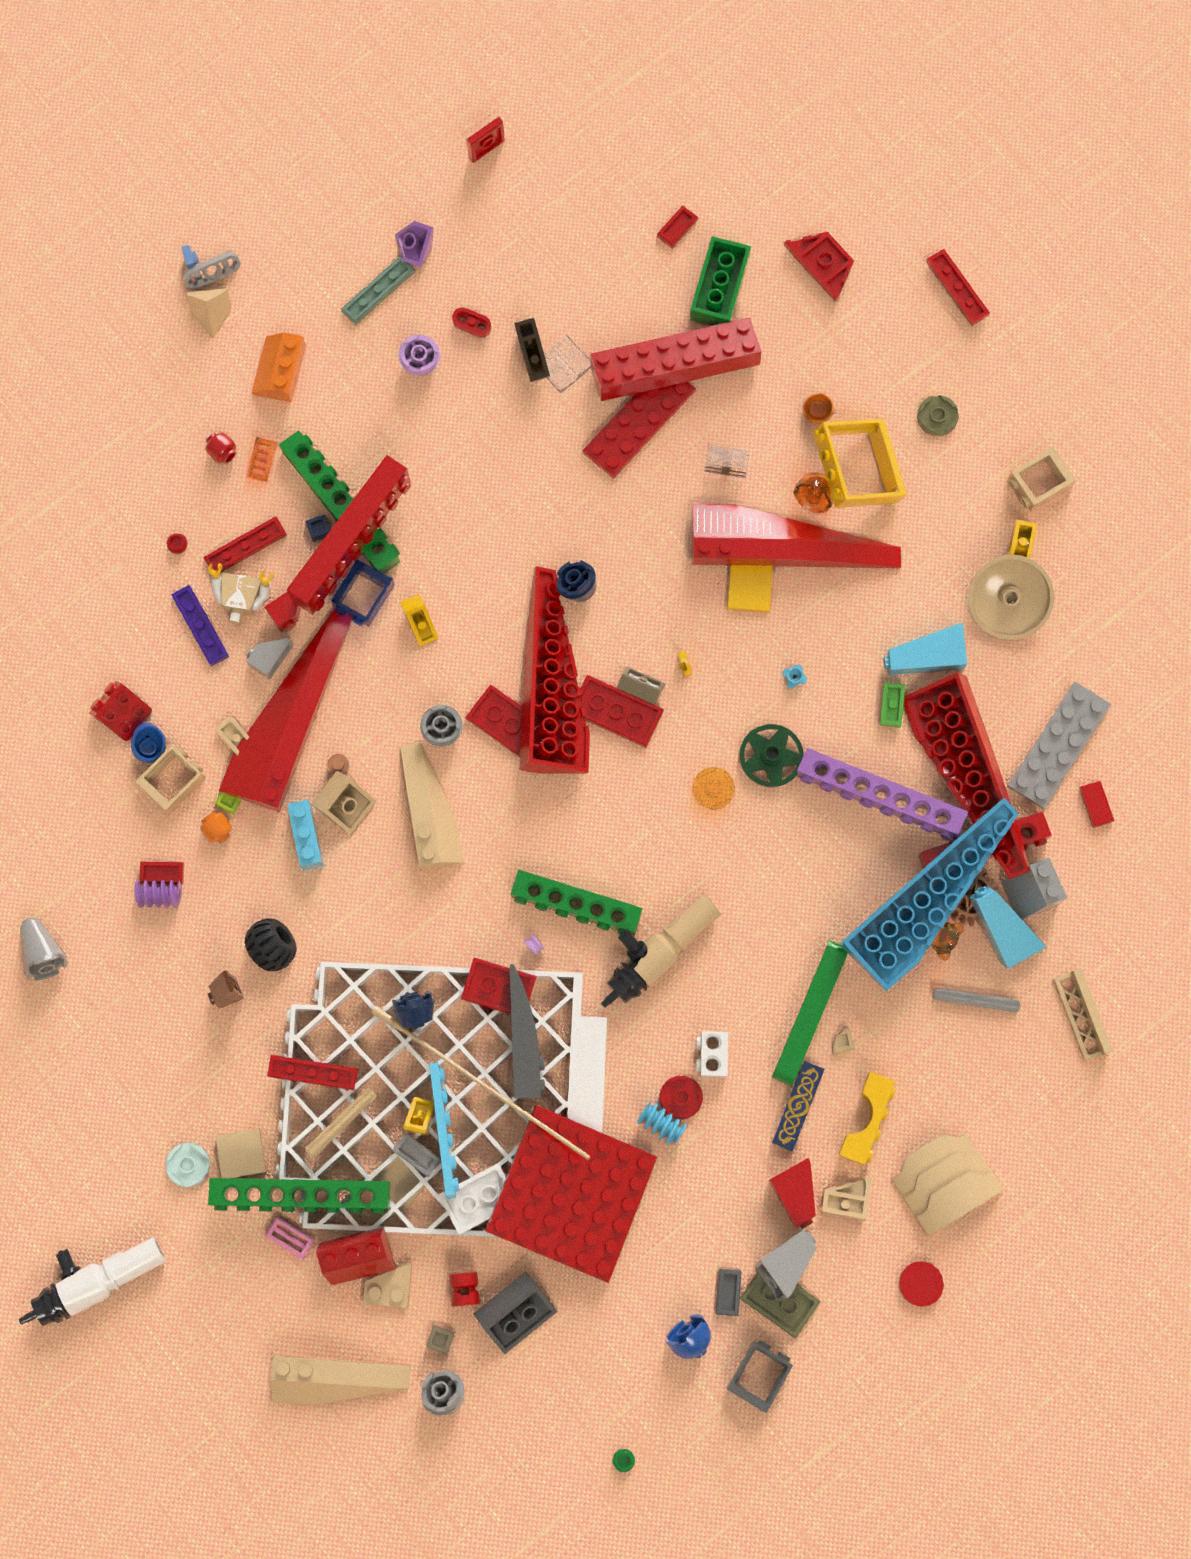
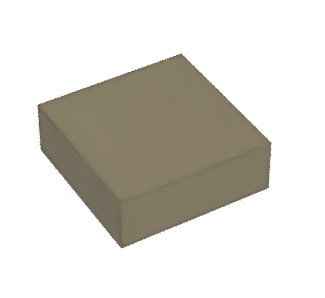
M433 1325L426 1347L448 1354L455 1332Z

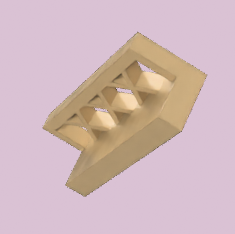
M1082 968L1053 978L1084 1061L1112 1052L1111 1043ZM1071 978L1074 985L1072 992L1069 993L1063 990L1060 981ZM1072 998L1081 1003L1082 1008L1079 1014L1072 1011L1069 1007ZM1080 1019L1089 1024L1090 1028L1087 1035L1080 1032L1077 1028ZM1088 1039L1096 1043L1099 1052L1087 1054L1085 1045Z

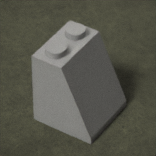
M1050 857L1029 865L1030 872L1001 881L1012 909L1022 920L1057 907L1067 898Z
M804 1229L753 1265L778 1303L791 1296L817 1249L814 1237L810 1232L806 1233Z

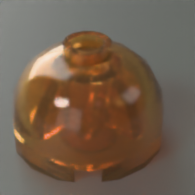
M811 472L804 475L798 481L793 491L796 501L802 507L804 504L812 507L809 511L814 513H826L834 504L828 482L823 473Z

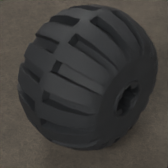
M267 918L255 922L245 936V948L250 958L253 959L255 964L266 971H278L287 967L296 955L297 945L292 933L283 923L276 919Z

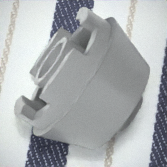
M447 705L431 707L424 713L420 722V730L424 739L435 746H448L454 743L460 737L463 729V721L460 714L454 708Z
M444 1370L435 1374L431 1373L426 1377L421 1386L422 1403L426 1410L434 1415L453 1414L461 1408L464 1402V1385L461 1378L454 1372Z

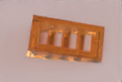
M256 437L247 478L268 482L278 442ZM261 445L270 447V451L260 449ZM261 453L269 456L268 459L258 457V454ZM256 461L267 463L266 467L255 465ZM257 469L265 472L264 475L253 473V471Z

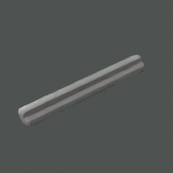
M935 988L933 992V999L1009 1012H1018L1020 1009L1019 1000L943 988Z

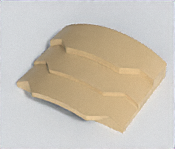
M967 1133L958 1138L945 1134L940 1135L906 1156L902 1172L892 1178L893 1183L927 1237L1004 1190Z

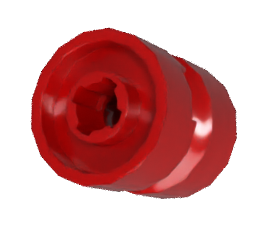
M478 1272L449 1275V1286L453 1289V1292L450 1294L451 1307L480 1304V1294L476 1290V1286L479 1285ZM469 1288V1295H460V1289Z

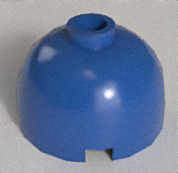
M702 1315L690 1316L691 1321H688L686 1324L682 1320L668 1333L667 1339L669 1341H666V1344L675 1355L683 1359H692L695 1357L700 1358L706 1354L712 1337L710 1327Z

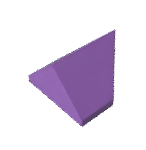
M414 221L395 234L402 261L419 267L423 266L433 247L434 227Z

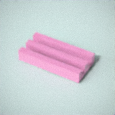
M276 1217L265 1235L301 1259L305 1258L315 1241L279 1217ZM278 1223L307 1240V1244L305 1245L277 1227ZM273 1231L303 1248V1251L299 1252L273 1236Z

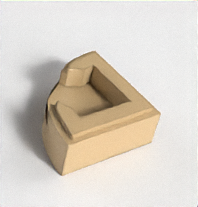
M850 1028L844 1029L835 1038L833 1055L855 1049Z

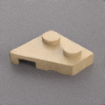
M406 1264L396 1268V1270L365 1281L363 1304L408 1308L412 1264Z

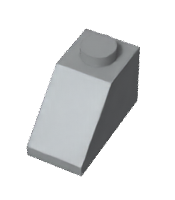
M289 638L260 643L256 648H252L248 652L246 662L250 668L270 680L294 645Z

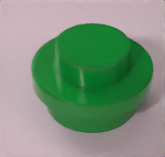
M619 1449L613 1455L612 1462L616 1470L628 1472L634 1467L635 1457L630 1450Z

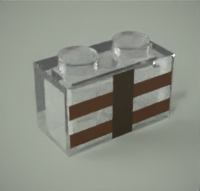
M709 444L705 473L746 478L750 450Z

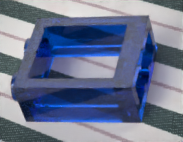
M357 559L331 600L334 607L333 610L341 616L345 614L351 616V620L359 626L364 624L369 627L394 588V581L387 575ZM359 575L383 588L367 616L342 604Z

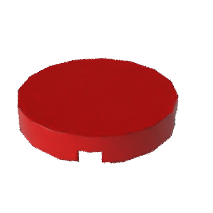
M685 1075L674 1076L668 1079L659 1093L660 1105L662 1109H665L667 1115L673 1114L672 1118L688 1119L700 1110L703 1102V1092L700 1085L694 1079Z
M924 1261L913 1262L906 1266L900 1274L899 1290L903 1298L911 1305L919 1307L930 1306L941 1297L944 1289L943 1276L939 1269L931 1263Z

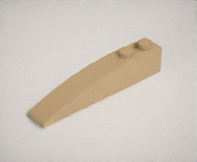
M422 743L400 746L421 871L464 863L457 821Z
M273 1356L271 1374L272 1402L322 1405L409 1389L411 1366Z

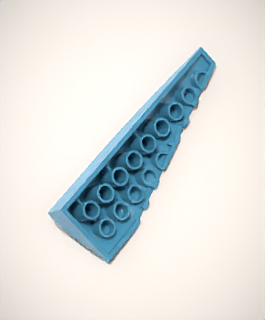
M1005 798L1000 800L839 943L885 991H888L920 962L951 913L955 910L990 855L996 849L998 843L1019 813Z

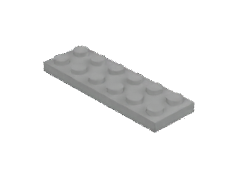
M1074 682L1007 787L1044 810L1111 706V703L1079 683Z

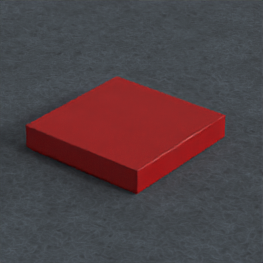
M499 116L466 139L468 157L472 163H475L505 142L504 124Z

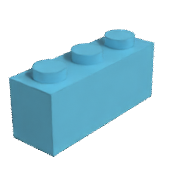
M307 799L287 804L300 867L305 871L324 866L310 801Z

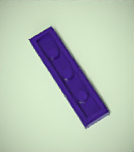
M188 585L171 594L209 665L212 667L229 658L226 649L191 586Z

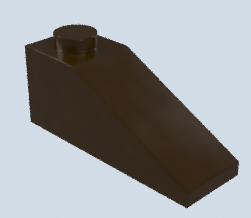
M530 318L514 323L530 382L550 377L535 319Z

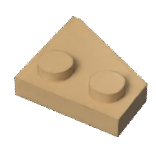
M866 1177L853 1183L849 1182L839 1187L825 1189L821 1213L865 1221L872 1177Z

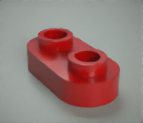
M464 307L456 309L452 314L454 326L464 332L480 338L488 336L491 332V321L482 314ZM461 318H465V319H466L465 322H460L459 320H460ZM479 326H484L485 329H484V330H479L478 327H479Z

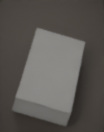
M406 1132L392 1150L427 1177L430 1176L441 1161L438 1156Z

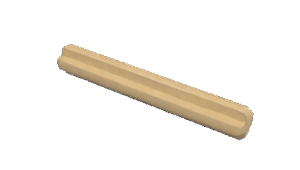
M367 1088L305 1148L312 1157L318 1155L377 1097L370 1088Z

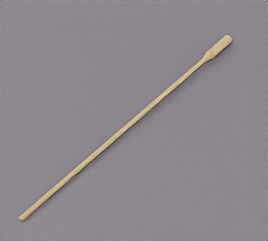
M377 1006L372 1009L371 1013L391 1026L392 1029L402 1031L587 1160L590 1158V1155L402 1027L399 1021Z

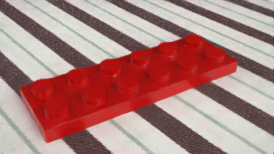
M682 382L636 393L583 449V454L614 479L696 392V388L689 382Z

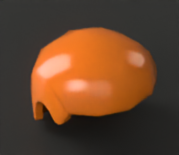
M824 393L812 394L806 398L803 404V414L812 424L817 425L827 422L834 414V403Z

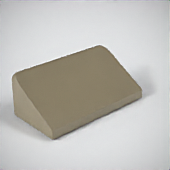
M627 667L622 673L617 685L618 689L652 704H656L665 687V683L630 667Z

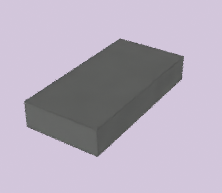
M719 1269L717 1315L739 1316L742 1271Z

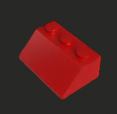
M384 1227L321 1242L316 1252L322 1274L331 1285L396 1270Z

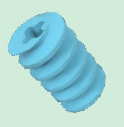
M649 1102L639 1116L637 1124L645 1121L644 1129L647 1130L652 1126V1135L660 1132L659 1140L667 1137L666 1145L672 1142L675 1145L687 1128V1124L679 1127L680 1119L672 1122L673 1114L670 1113L665 1117L664 1108L657 1111L658 1104L655 1103L650 1106Z

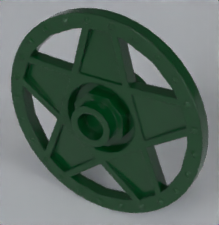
M776 724L762 725L753 729L743 740L739 754L741 767L747 777L764 787H780L791 782L797 776L798 767L804 756L803 747L798 737L788 728ZM764 730H778L769 740L757 734ZM788 735L795 742L799 754L786 749ZM749 742L755 754L745 762L744 751ZM797 766L789 777L782 780L783 767ZM765 770L770 782L760 780L752 773Z

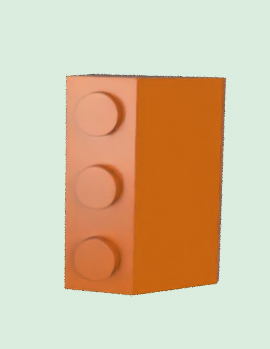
M284 332L266 336L251 392L252 395L292 403L306 349L303 336Z

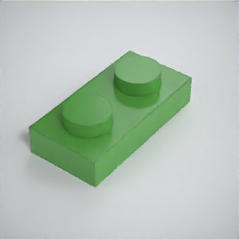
M883 684L879 726L901 728L905 685Z

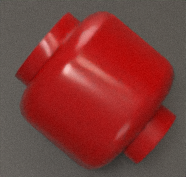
M223 432L213 433L206 440V452L217 463H229L237 454L235 442Z

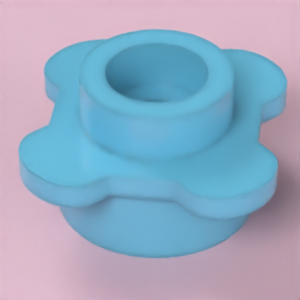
M795 665V667L783 671V676L787 679V686L791 689L795 688L798 684L803 685L807 682V677L804 676L801 665Z

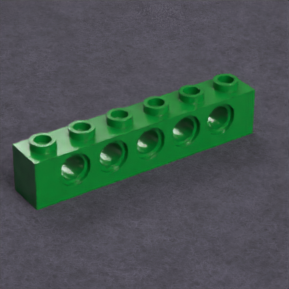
M519 869L511 890V897L514 898L516 903L526 905L528 902L534 904V908L547 911V909L556 911L555 914L560 917L567 918L569 915L576 917V921L583 924H588V922L597 924L596 927L602 930L609 931V928L618 930L617 934L628 929L635 936L643 908ZM532 887H538L541 893L533 897L529 895V890ZM557 893L562 898L560 902L552 903L549 897ZM573 900H579L582 902V906L580 909L574 910L570 907V903ZM594 906H599L603 910L599 916L592 915L590 911ZM614 913H621L624 917L623 920L619 923L614 922L611 919Z

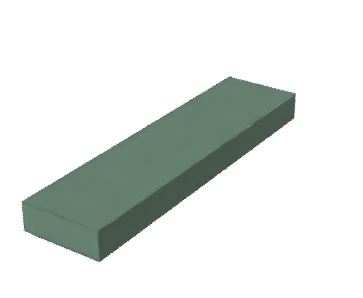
M399 256L342 307L341 311L357 325L415 273V269L408 262L402 261V256Z

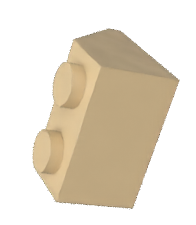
M336 771L311 805L351 835L375 804L376 800L350 777Z

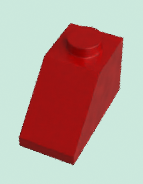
M288 591L264 607L280 632L291 630L295 627L296 622L299 621L301 607L292 602Z

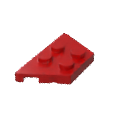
M828 231L818 233L815 236H804L796 241H785V248L836 302L852 269L854 259Z

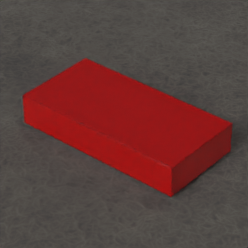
M682 205L657 233V238L673 249L698 221V216Z
M1101 780L1079 787L1093 828L1115 821Z
M140 861L139 883L143 884L144 880H147L148 884H152L153 880H155L156 884H161V881L164 880L165 884H169L170 880H173L174 884H178L180 880L181 885H184L185 863Z

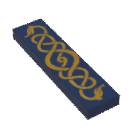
M806 1061L803 1062L772 1144L793 1151L824 1073V1068Z

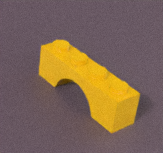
M873 1072L868 1073L861 1095L870 1106V1121L863 1131L845 1135L838 1154L839 1157L862 1166L866 1162L870 1163L874 1150L871 1149L873 1141H878L882 1131L878 1127L881 1120H886L889 1108H886L889 1099L893 1100L897 1090L896 1087H893L895 1081Z

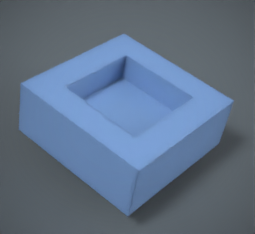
M189 245L181 247L187 268H191L199 263L196 251L192 252Z

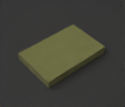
M759 1273L756 1274L740 1297L743 1302L795 1339L821 1302L802 1287L796 1285L791 1296L778 1303Z

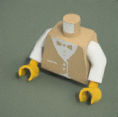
M211 563L208 571L213 575L211 577L212 590L217 603L222 606L224 611L231 612L230 623L240 625L243 614L254 615L255 611L259 610L268 601L271 587L269 582L275 577L273 572L270 573L269 579L265 577L266 570L260 573L259 578L222 573L221 576L219 573L222 570V564L219 563V570L215 571Z

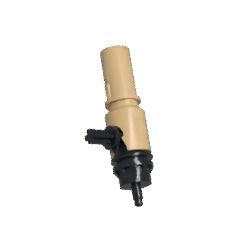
M702 894L666 927L663 926V931L660 934H652L645 942L637 941L628 929L624 932L621 931L618 939L628 949V958L625 962L620 963L623 968L620 970L617 967L614 970L613 977L607 982L613 991L604 998L601 1005L606 1008L618 997L626 1004L632 998L642 995L641 989L647 991V986L650 988L678 961V954L681 951L685 952L686 947L721 915L716 906Z

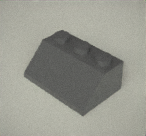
M526 1271L474 1312L473 1315L500 1350L506 1354L556 1314L557 1310Z

